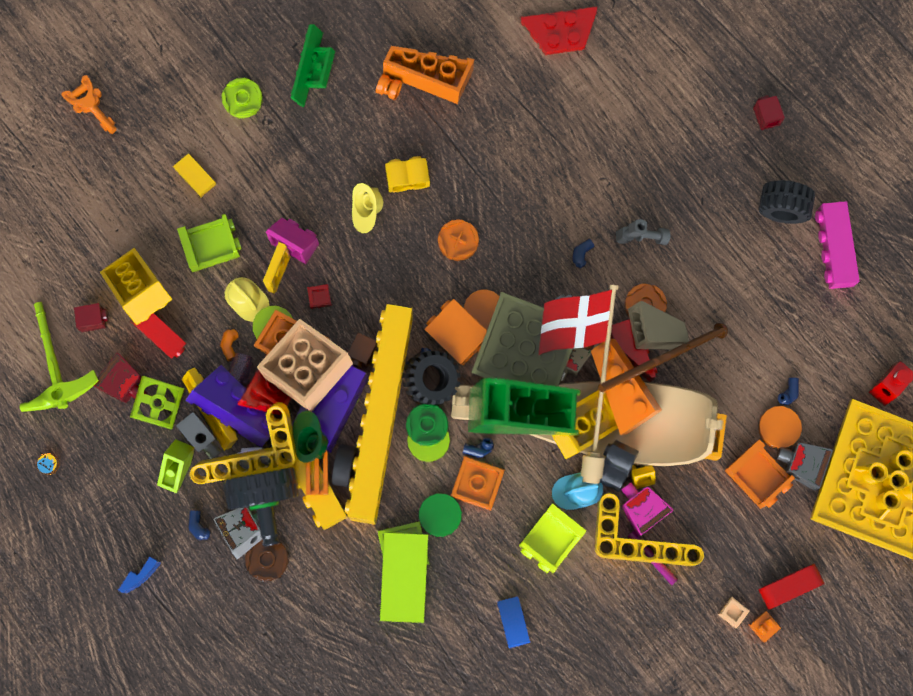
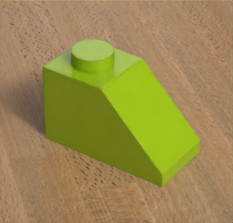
M176 439L164 453L157 483L158 486L177 494L191 465L195 449L193 446Z

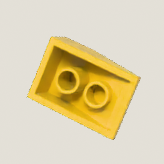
M600 390L577 402L575 429L579 430V435H552L565 459L593 444ZM605 392L603 395L598 441L618 429Z

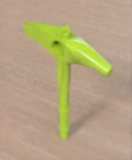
M37 302L34 304L44 344L52 386L35 399L21 403L20 410L22 412L56 407L58 409L68 408L69 402L87 392L99 381L94 370L77 380L70 382L62 381L45 316L46 313L44 312L42 302Z

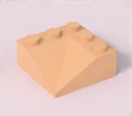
M299 319L257 368L265 379L312 412L351 367L353 362L346 351Z

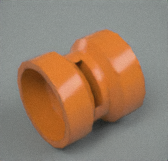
M382 74L376 87V93L386 94L390 99L396 100L402 87V81L398 79L392 80L388 75Z

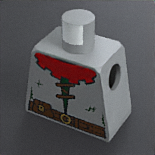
M248 507L238 508L213 519L236 559L240 558L262 540L257 513L252 515Z

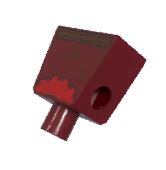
M117 352L97 377L99 381L94 387L127 403L131 397L136 398L142 376Z

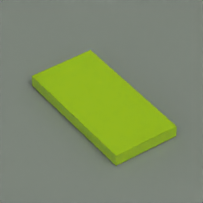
M384 532L380 621L424 623L428 534Z

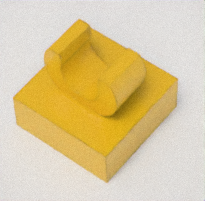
M635 464L632 466V483L636 489L656 484L653 466L643 465V467L638 469Z

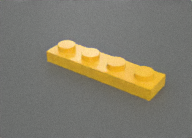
M192 368L186 372L181 380L189 393H191L204 379L197 372L196 368ZM201 411L223 450L231 448L238 440L235 430L229 425L225 426L222 424L221 420L215 416Z

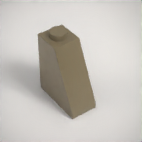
M640 301L628 309L636 349L672 350L689 341L685 322L644 301Z

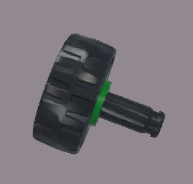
M294 467L224 480V494L228 509L249 507L250 510L256 509L260 534L263 539L262 545L266 547L279 544L280 540H278L274 506L279 505L281 500L299 496L298 481Z

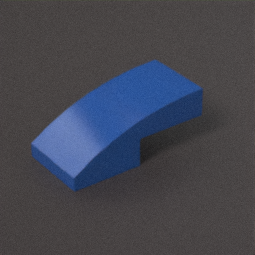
M149 557L139 574L132 571L129 572L118 591L129 593L142 585L157 570L161 562Z
M518 596L498 601L497 605L508 647L512 648L530 643Z

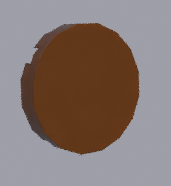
M262 539L247 551L245 565L255 579L264 582L274 581L280 578L287 570L289 554L282 543L279 542V544L264 547Z

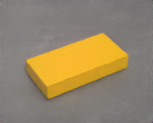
M189 153L173 166L200 197L216 185L215 181Z

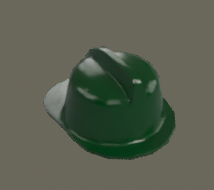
M303 411L298 414L293 423V438L297 458L304 463L311 462L315 458H323L328 448V438L321 431L318 417L311 411Z

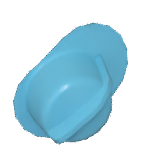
M581 473L564 476L554 484L552 498L560 508L565 510L591 506L601 499L603 494L602 483L582 482L583 476H581Z

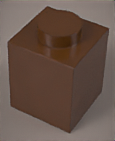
M357 333L348 351L353 366L358 368L362 366L368 367L374 351L377 349L375 340Z

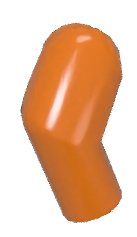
M235 329L226 330L221 339L220 347L227 361L237 358L232 348L233 341L239 336Z

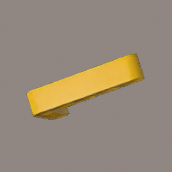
M275 403L267 410L266 420L272 443L271 448L199 461L190 471L192 481L197 484H205L291 467L296 461L297 456L288 407L283 403ZM274 409L282 412L283 417L281 419L273 416ZM277 431H284L287 434V439H280ZM282 452L290 453L292 460H284ZM261 456H267L270 459V464H263ZM240 460L247 461L249 468H242ZM219 464L226 465L228 472H221ZM198 468H203L207 476L199 475Z
M609 493L602 496L599 500L595 536V552L599 557L682 566H695L702 562L704 553L696 545L617 538L619 499L614 494ZM605 499L613 501L614 508L612 510H608L603 506ZM604 520L612 523L611 531L603 530L601 524ZM602 542L610 544L611 551L609 553L601 551L600 544ZM623 544H629L632 547L631 555L628 556L622 552ZM645 546H651L653 548V557L649 558L645 556ZM667 548H672L675 551L676 556L673 560L666 557L665 552ZM689 550L696 552L697 560L695 562L688 559L687 553Z

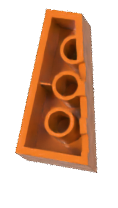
M391 46L383 62V74L458 104L473 72L475 59L467 58V60L452 55L445 57L439 56L434 52L427 54L418 52L415 49Z
M610 339L605 381L634 368L616 339ZM605 342L591 350L600 379ZM639 375L605 391L620 435L630 433L662 411Z

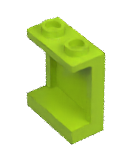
M226 214L221 215L222 219L188 230L185 226L177 228L189 268L192 272L240 257L238 250L242 249L238 237L234 238L232 231L236 229L232 218L228 219Z

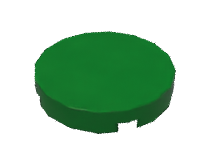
M421 404L417 405L407 416L406 429L408 436L413 442L420 446H433L444 439L448 432L449 422L445 412L438 406Z
M437 493L423 501L419 509V520L427 533L435 537H445L451 535L458 528L462 512L458 502L453 497Z

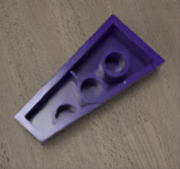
M222 365L196 386L185 400L191 405L194 403L202 408L201 411L211 414L220 419L221 423L225 426L229 425L236 429L238 434L259 447H263L271 439L266 420L267 412L237 404L246 388Z

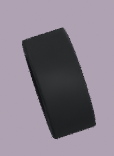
M339 445L333 466V485L349 487L350 480L355 474L353 463L355 456L357 457L358 455L357 447Z

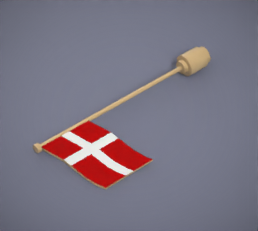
M610 285L612 290L590 296L559 298L545 303L538 355L553 350L584 348L605 342L601 383L605 382L615 294L619 286ZM599 392L593 450L588 451V455H583L582 482L600 484V479L603 478L605 458L601 457L600 452H597L604 392Z

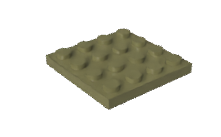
M501 292L472 373L484 378L508 379L559 387L573 348L553 350L538 355L544 308Z

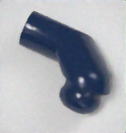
M484 438L477 446L465 443L463 454L483 458L492 452L494 442L491 438Z

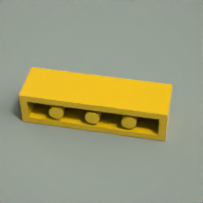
M282 452L285 457L284 460H292L290 453ZM297 458L291 467L295 469L298 488H301L305 494L302 499L306 507H312L315 513L312 518L317 527L322 526L326 530L346 519L347 516L329 482L328 495H306V463L299 461ZM314 460L311 461V491L315 490ZM319 466V490H323V471Z

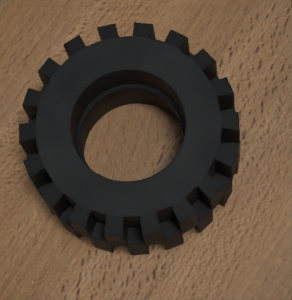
M778 180L765 183L762 188L759 212L764 217L780 223L797 224L807 222L812 217L815 191L804 184L794 181Z
M426 351L408 360L409 364L404 367L406 373H402V378L406 379V382H403V387L408 388L406 393L412 395L411 399L419 401L420 404L435 405L449 401L451 395H455L457 392L455 387L460 386L457 378H461V375L456 372L459 369L458 365H453L455 360L452 357H447L448 354L444 352L440 353V351ZM429 365L434 366L440 375L439 384L433 391L429 390L423 383V372Z

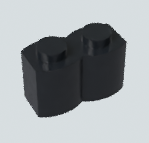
M615 440L613 444L608 443L603 453L606 458L604 461L603 478L600 479V483L619 492L629 475L639 451L618 440Z

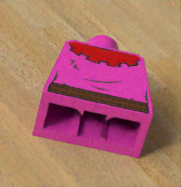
M631 482L621 490L629 499V501L622 505V509L639 537L673 511L648 486L639 492Z

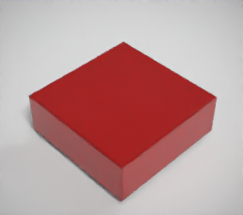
M328 284L307 287L311 309L332 306Z

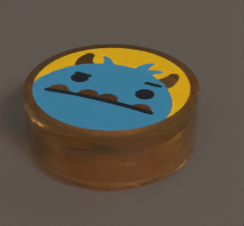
M50 453L40 455L36 461L37 470L44 475H53L60 466L58 458Z

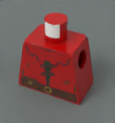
M898 361L886 371L868 393L883 406H886L896 399L911 383L913 371L903 362ZM882 388L888 390V391H889V395L886 394V393L883 391Z

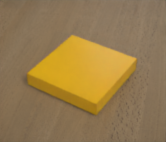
M278 242L263 279L267 290L274 294L277 292L290 260L286 244Z

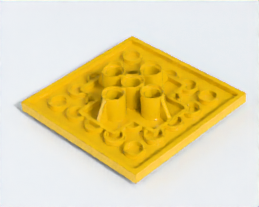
M851 399L810 519L913 560V422ZM900 456L903 457L905 466H902L899 463ZM873 468L879 474L878 478L873 477L871 473ZM893 476H895L897 481L899 482L898 487L895 486L892 482ZM887 496H889L890 500L892 501L891 507H889L885 502Z

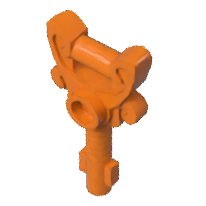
M83 76L82 84L72 92H62V97L73 105L76 113H81L82 111L84 113L92 112L101 122L100 126L105 132L108 130L110 134H113L117 130L114 126L115 122L110 117L107 118L99 109V98L102 96V93L99 89H94L88 76ZM88 90V93L84 98L77 99L79 96H81Z

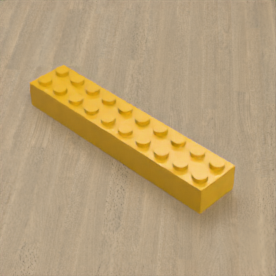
M387 304L386 310L381 312L380 323L382 331L378 330L376 339L377 348L379 349L378 352L374 351L372 361L375 371L370 372L368 383L371 393L366 394L365 406L367 414H363L361 419V427L364 431L363 436L359 435L357 448L360 452L359 457L355 456L353 469L356 474L355 478H351L349 484V491L352 493L351 500L347 499L345 513L351 521L374 525L377 522L401 389L402 373L404 372L413 322L412 308Z

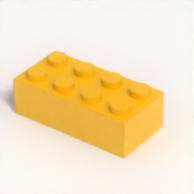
M135 248L100 271L120 305L136 325L146 321L151 314L158 309L164 308L172 300Z

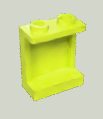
M552 504L519 545L522 548L520 552L528 559L532 557L539 562L537 566L544 572L548 573L550 571L554 573L576 543L586 533V530Z

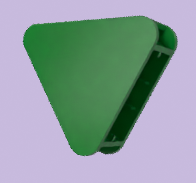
M482 379L470 388L468 432L579 435V430L575 429L577 396L581 395V390L508 379Z

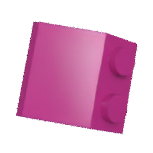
M281 218L266 231L268 239L273 246L277 247L278 242L286 244L290 256L304 264H307L319 245L316 238L317 235L308 229L302 230L299 228V224L292 219L287 221Z

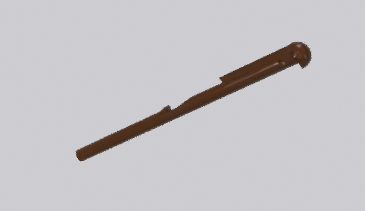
M717 323L714 325V330L599 384L598 389L600 392H605L715 337L723 339L728 334V328L723 323Z

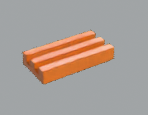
M326 451L323 457V490H319V459L315 458V490L311 491V462L306 463V495H328V451Z

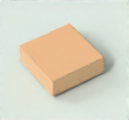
M731 597L718 615L734 628H737L749 613V610Z

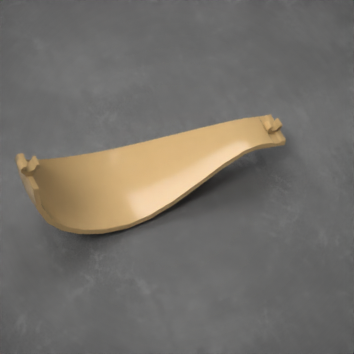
M601 381L560 383L559 387L581 390V395L577 396L578 402L599 390L598 385ZM644 382L662 411L628 434L620 435L619 429H616L600 439L597 445V452H600L601 457L604 458L606 456L603 453L608 443L613 444L615 440L638 450L639 453L634 462L636 465L673 466L690 464L700 461L711 454L716 430L723 429V420H717V400L708 394L679 386ZM460 384L459 387H455L457 392L452 399L451 412L453 419H469L470 388L474 385ZM529 434L556 444L552 435ZM593 444L579 453L588 455V451L593 450Z

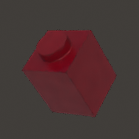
M767 95L759 98L753 108L761 130L781 125L785 118L777 95L773 97Z
M99 303L74 307L76 328L79 331L87 332L107 328L106 321H109L108 312Z

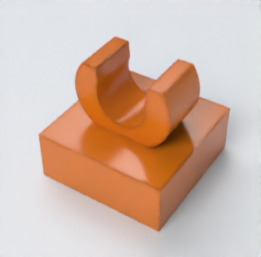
M764 611L749 624V627L763 643L781 629L767 611Z

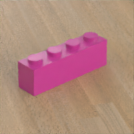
M847 201L823 203L817 209L815 218L816 222L820 225L818 238L819 242L823 245L821 257L822 262L826 264L825 281L829 284V289L854 287L860 280Z

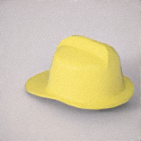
M360 183L353 190L352 221L354 227L359 232L368 233L375 225L376 214L383 208V198L378 188H370L367 184Z
M236 278L226 287L225 299L227 303L246 321L253 322L256 314L261 309L269 306L267 296L248 278Z

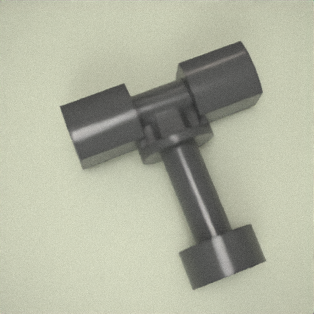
M638 219L630 223L629 226L616 231V242L626 244L634 240V238L639 242L643 238L655 239L657 244L667 245L671 234L670 230L666 228H658L657 231L647 230V222Z

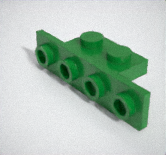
M309 24L304 47L301 52V59L296 71L294 86L291 91V99L301 107H305L309 88L327 87L335 50L332 47H320L323 32L314 24Z

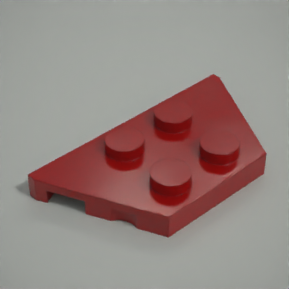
M597 7L521 17L520 22L522 26L527 28L530 36L539 44V48L545 55L585 50L597 13Z
M257 369L237 404L267 412L275 403H283L287 406L291 397L265 379L259 369ZM278 409L273 410V414H282Z

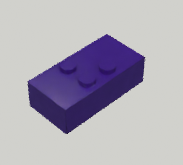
M353 366L345 372L312 410L319 419L321 431L328 438V448L326 451L330 453L369 379L367 373ZM301 406V408H300L298 414H300V413L303 412V411H308V410H307L306 408H304L303 406Z

